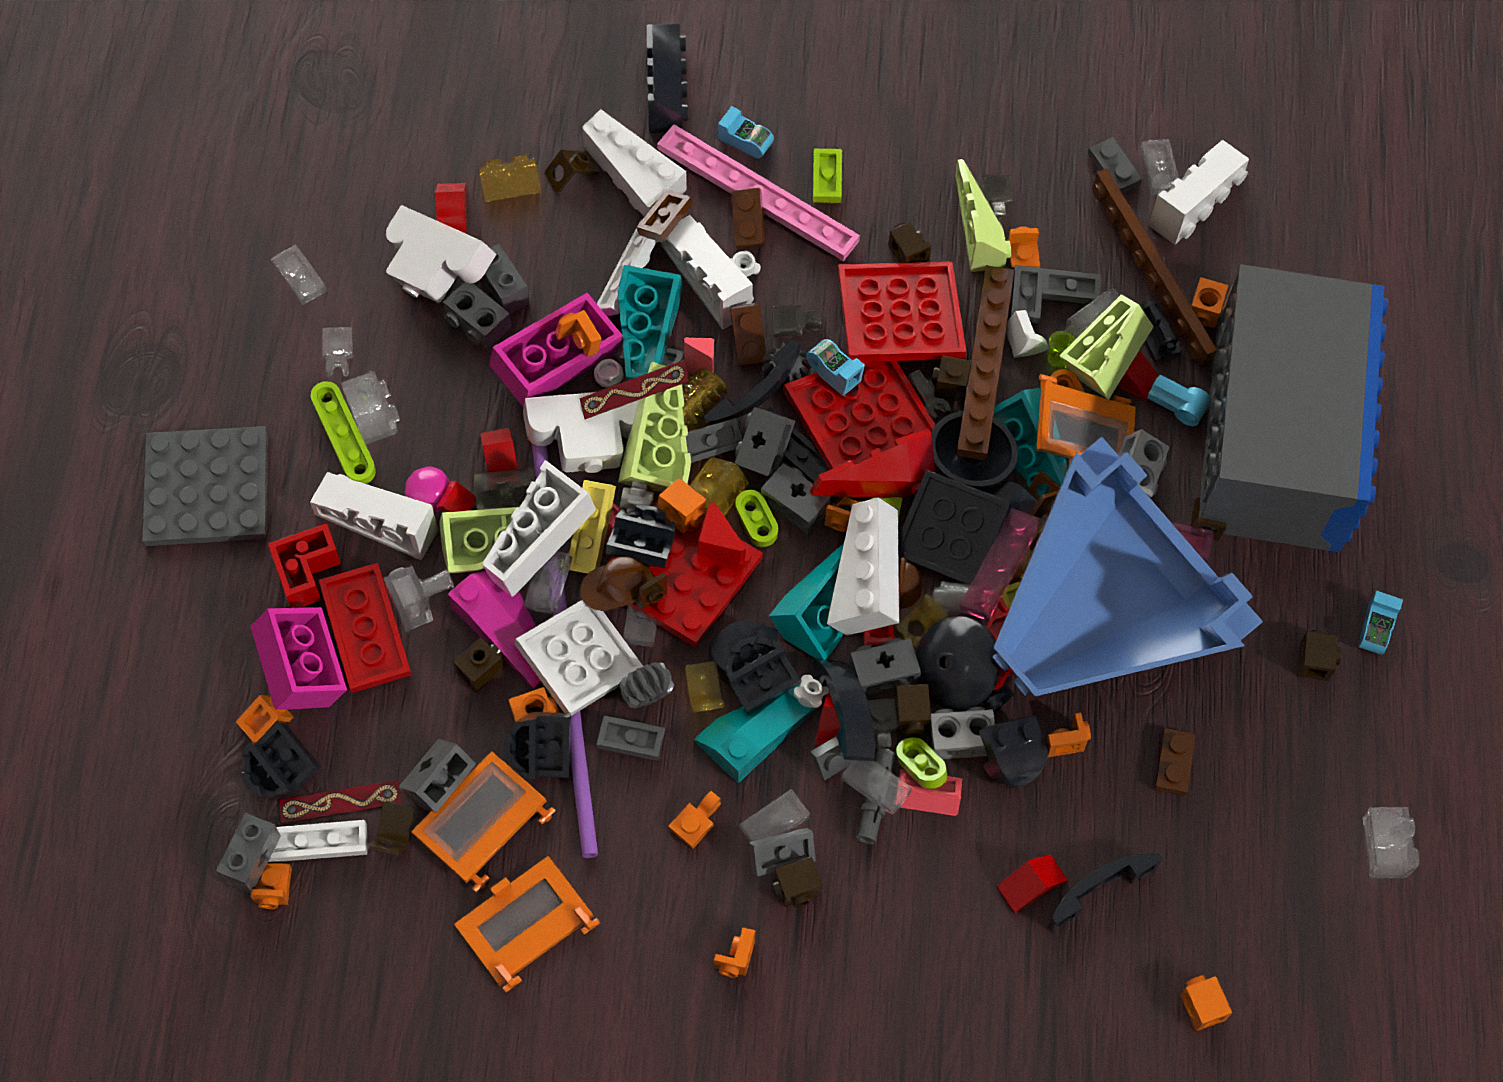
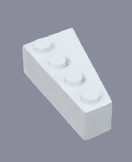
M601 109L582 127L583 146L599 166L604 171H607L617 188L626 194L631 205L638 209L644 217L666 189L680 194L686 191V171Z
M1221 140L1201 158L1198 164L1199 167L1193 164L1187 170L1182 180L1177 178L1171 183V188L1168 192L1163 190L1158 194L1148 226L1174 245L1182 237L1187 239L1195 230V224L1200 219L1204 221L1213 211L1214 204L1217 201L1222 203L1229 195L1230 188L1234 184L1238 186L1242 183L1248 174L1245 169L1249 158L1224 140Z
M691 215L681 219L665 241L661 243L663 249L722 330L732 325L731 306L751 304L754 300L752 295L753 284L710 238L702 224L697 223Z
M546 460L540 467L541 473L535 482L532 481L526 491L527 496L519 508L516 507L511 515L512 520L506 531L501 532L482 563L490 579L512 597L596 511L589 493Z
M327 472L310 501L314 515L421 561L438 532L431 504L351 480L342 474L335 475Z
M879 497L852 504L827 621L829 626L845 635L899 623L898 510Z

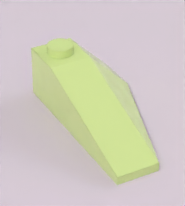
M958 160L955 178L970 271H985L986 265L1005 268L1007 258H1011L1010 241H1005L1004 230L964 160Z
M652 362L648 373L666 366ZM682 384L640 399L624 451L618 483L632 486L633 481L647 483L648 490L664 491L678 478L686 484L688 483L691 456L687 450L686 436L688 431L687 425H684Z
M516 507L442 513L439 523L442 552L448 574L483 570L482 563L501 532L506 531L512 520L511 515Z

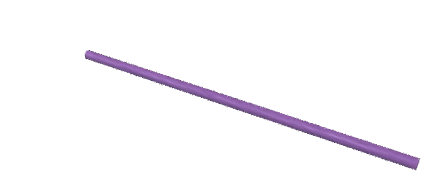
M531 443L537 479L541 473L540 467L545 460L549 462L547 445L537 446ZM560 548L546 562L553 617L567 609ZM578 711L571 716V769L582 857L592 858L598 855L581 714Z

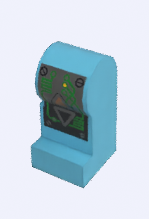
M733 106L730 107L718 123V140L754 158H761L774 141L773 134L767 128L756 125L754 122L741 116V111Z
M829 339L822 340L806 354L809 365L842 396L862 380L865 364L857 358L854 360L850 359Z
M1379 591L1374 593L1368 603L1358 648L1384 655L1403 599Z

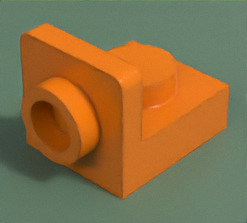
M1022 226L1010 230L1008 241L1011 244L1010 269L1014 270L1015 265L1040 268L1037 244L1038 228Z
M585 310L576 314L568 313L558 321L555 333L558 340L573 334L576 346L579 349L582 348L587 357L598 353L602 338Z
M259 695L236 723L253 742H258L277 721L290 722L293 715L287 709L275 710L270 695Z
M1081 712L1074 713L1071 721L1072 731L1062 728L1048 735L1045 742L1048 751L1047 757L1084 752L1087 741L1091 739V732L1088 722H1083Z
M267 863L255 889H251L250 895L254 903L258 904L260 908L277 909L278 905H288L292 870L290 864Z
M743 927L740 937L734 936L730 955L735 956V958L715 954L714 968L719 969L720 974L732 978H737L738 974L746 976L756 939L755 930Z

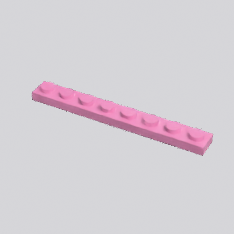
M673 125L657 143L659 151L731 194L734 190L760 188L762 190V205L765 215L842 261L846 259L859 242L860 235L676 125Z

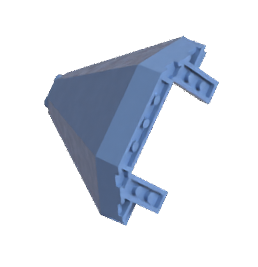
M1103 437L1099 438L1081 455L1076 452L1072 458L993 647L996 654L992 658L1004 672L1009 668L1017 678L1013 682L1025 696L1031 692L1035 697L1242 647L1245 645L1241 640L1263 622L1246 603L1253 596L1232 572L1220 578L1215 574L1138 485L1147 474L1127 451L1119 457Z

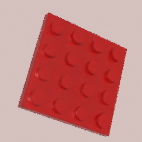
M952 262L838 265L837 273L847 354L850 359L854 360L857 358L861 362L941 360L942 356L965 359L966 345Z
M897 361L862 362L865 364L861 382L844 396L822 379L817 372L784 384V394L829 470L850 460L858 464L863 458L870 455V451L877 448L880 449L881 453L896 446L895 440L903 436L929 429L932 433L936 424Z
M658 499L652 505L653 507L657 508ZM705 518L697 527L694 528L692 526L684 534L675 528L672 551L665 568L643 563L649 568L654 577L665 572L668 576L667 594L657 603L650 604L642 610L636 603L626 605L695 648L763 558L761 551L744 541L742 543L746 547L745 563L740 566L698 556V543ZM612 556V558L608 561V563H609L612 559H615V558H617V557H616V556Z

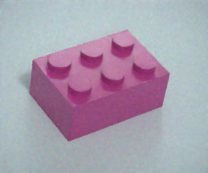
M322 607L267 608L250 626L275 710L330 707L347 691Z

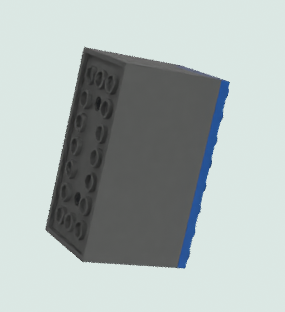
M1240 264L1216 327L1215 347L1217 352L1212 368L1211 403L1208 408L1199 517L1226 523V530L1223 534L1335 552H1341L1345 543L1351 541L1353 530L1358 529L1360 518L1366 516L1368 504H1373L1376 494V486L1371 485L1372 476H1375L1377 471L1378 459L1373 457V452L1378 446L1380 435L1379 431L1375 430V422L1379 421L1381 414V404L1377 403V395H1380L1383 386V377H1379V368H1382L1385 351L1380 350L1381 342L1384 341L1386 335V324H1382V316L1386 315L1388 308V298H1384V286ZM1210 526L1201 527L1203 529L1216 530L1214 527Z

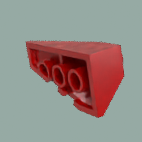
M929 429L903 436L895 440L896 446L882 453L877 448L870 451V455L863 458L858 464L850 460L818 475L810 489L811 495L902 498L911 494L916 496L925 471L929 470L936 473L932 433Z

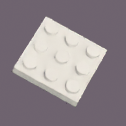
M583 600L516 638L514 642L517 649L562 711L571 714V716L619 687L620 681L628 673L635 671L637 668L644 667L605 613L590 608Z

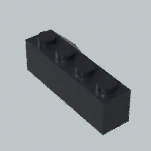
M647 24L649 133H666L673 125L683 129L682 121H688V104H682V98H687V81H681V75H687L686 58H681L680 53L686 52L685 35H680V24Z

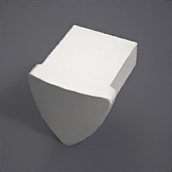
M1026 310L1015 311L1006 325V335L1014 358L1035 355L1048 350L1047 341L1042 336L1034 333Z

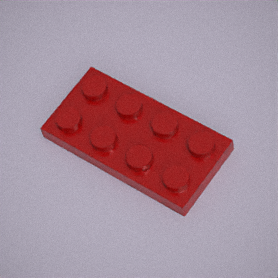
M374 563L320 579V587L351 693L411 676L412 674L379 564Z

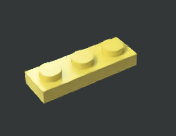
M584 480L582 488L589 493L596 511L573 534L566 569L588 574L590 571L600 567L616 486Z

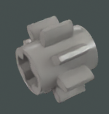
M633 481L632 488H623L620 509L630 512L634 511L636 505L652 506L654 492L647 491V483Z

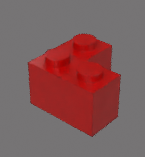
M327 523L268 543L290 607L301 608L321 601L312 574L341 564Z

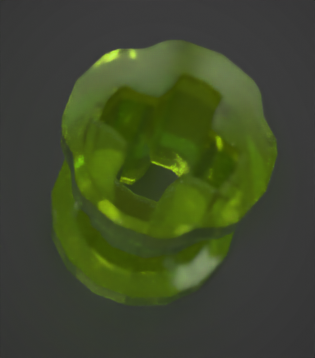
M1056 331L1050 336V349L1048 350L1047 358L1054 367H1067L1059 355L1075 341L1074 336L1068 331Z

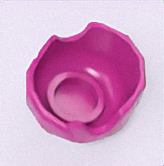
M430 466L413 471L405 485V495L408 498L431 504L435 514L442 511L437 505L450 480L438 468Z

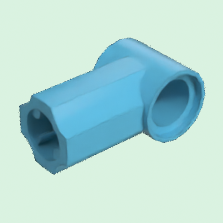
M1162 375L1157 377L1147 397L1153 402L1173 411L1176 418L1188 426H1197L1211 403L1210 395L1204 390L1197 387L1187 389Z

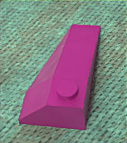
M486 570L470 574L448 593L451 609L487 644L493 642L503 653L502 659L535 690L542 682L514 644L516 638L536 627L520 592L518 591L513 597L510 596L490 579Z

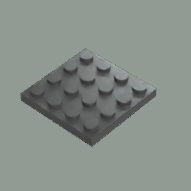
M266 426L146 433L142 539L144 545L159 546L267 539L268 430Z

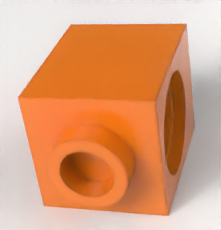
M1200 277L1191 307L1203 327L1215 328L1228 285ZM1202 303L1208 304V305H1210L1211 307H1207V306L1203 305Z
M678 478L659 495L657 508L665 511L666 519L670 523L675 522V528L684 534L692 526L695 528L703 521L706 498Z
M544 687L508 699L515 723L527 715V712L533 707L542 708V712L559 713L556 701L552 696H547Z
M1202 975L1186 982L1187 987H1185L1180 996L1196 1031L1226 1021L1232 1014L1216 976L1206 979Z

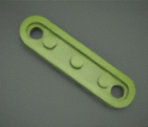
M329 381L320 382L311 391L313 406L345 475L351 480L367 484L374 478L376 473L373 459L339 387ZM325 398H332L329 402H323ZM359 469L366 470L363 474H356Z

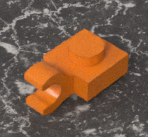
M710 791L697 809L689 803L668 826L669 830L693 850L713 828V822L708 818L721 805L719 802L721 798Z

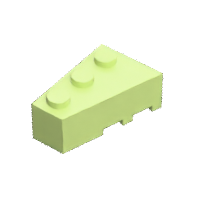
M1121 294L1059 356L1068 369L1077 376L1079 381L1109 400L1153 329V325L1139 304Z

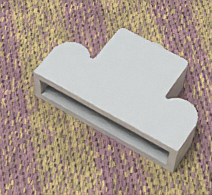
M403 205L400 206L386 230L387 239L399 249L386 272L403 286L402 289L416 298L420 294L437 303L443 300L457 276L470 284L480 280L496 256V253L481 240Z
M595 392L525 398L523 415L528 440L537 446L549 445L556 439L563 472L586 471L595 473L602 469L618 468L621 465L624 451L621 436L629 438L640 400L584 420L579 398Z

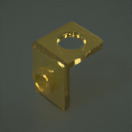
M926 594L918 605L896 626V630L905 639H911L913 647L917 649L923 635L918 637L911 635L908 631V623L912 620L922 622L925 627V634L933 624L947 618L948 614L937 601Z
M711 661L687 665L685 672L690 705L693 712L724 708L716 663Z

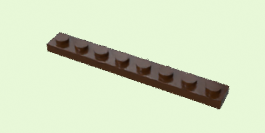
M1108 169L1097 172L1092 187L1095 198L1101 201L1105 207L1108 220L1116 225L1122 243L1128 245L1133 254L1134 263L1146 275L1149 288L1157 293L1163 311L1169 313L1174 322L1175 331L1186 341L1190 356L1198 361L1201 368L1211 365L1217 352L1215 345Z
M986 265L956 456L985 461L987 459L1015 271L1013 269Z

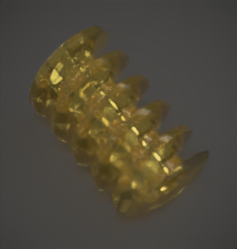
M698 369L695 376L690 377L689 382L682 385L684 425H687V422L695 426L698 422L694 414L703 418L705 411L702 407L711 410L713 404L710 399L715 402L721 400L717 391L722 394L728 393V388L722 379L707 369Z

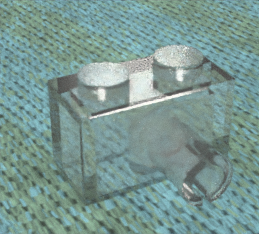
M375 371L341 383L344 396L365 444L398 433L395 423L400 420L394 404L388 405L386 397H389L390 394L384 379L378 381Z
M413 566L397 568L390 572L389 576L383 578L390 601L405 632L433 621L428 603L429 597L454 588L447 569L422 581L417 577Z
M1370 807L1362 817L1370 878H1408L1419 865V852L1417 848L1413 847L1412 839L1415 835V821L1409 816V808Z

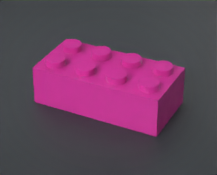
M586 293L494 346L489 365L524 408L525 398L546 396L597 366L602 360L617 354L623 335L591 296ZM585 310L602 338L597 354L587 357L583 349H579L576 346L573 334L558 340L555 335L558 321L568 313L576 314Z

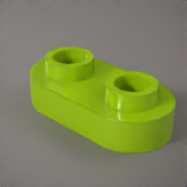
M756 490L741 492L736 498L735 511L750 541L759 547L772 545L778 537V524L765 498ZM747 506H754L756 509L747 511L745 508ZM764 530L767 531L768 534L766 536H760L758 532Z
M912 737L904 739L898 744L896 753L899 764L920 786L933 789L945 783L947 780L946 764L925 741Z

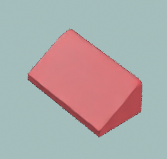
M684 338L686 371L707 384L713 385L714 339Z
M900 769L895 805L900 808L956 816L961 800L962 778L947 776V780L943 785L928 789L920 786L904 769Z

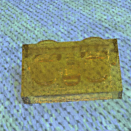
M527 154L511 157L512 162L501 164L500 159L484 161V167L479 168L485 202L541 193L535 159H529Z
M710 457L689 486L706 498L705 517L709 504L713 502L716 503L725 517L735 503L737 496L748 485V480L736 463Z

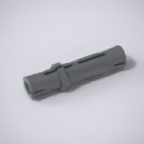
M879 749L876 752V760L866 801L860 808L862 818L856 839L864 844L873 845L876 843L880 821L885 817L886 813L884 804L897 756L895 752L887 749Z

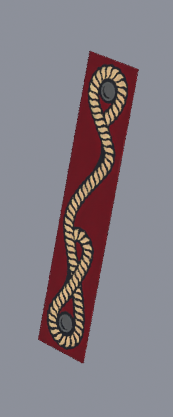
M684 360L579 398L584 420L689 382Z
M399 780L279 799L281 824L379 808L383 806L385 801L402 804Z

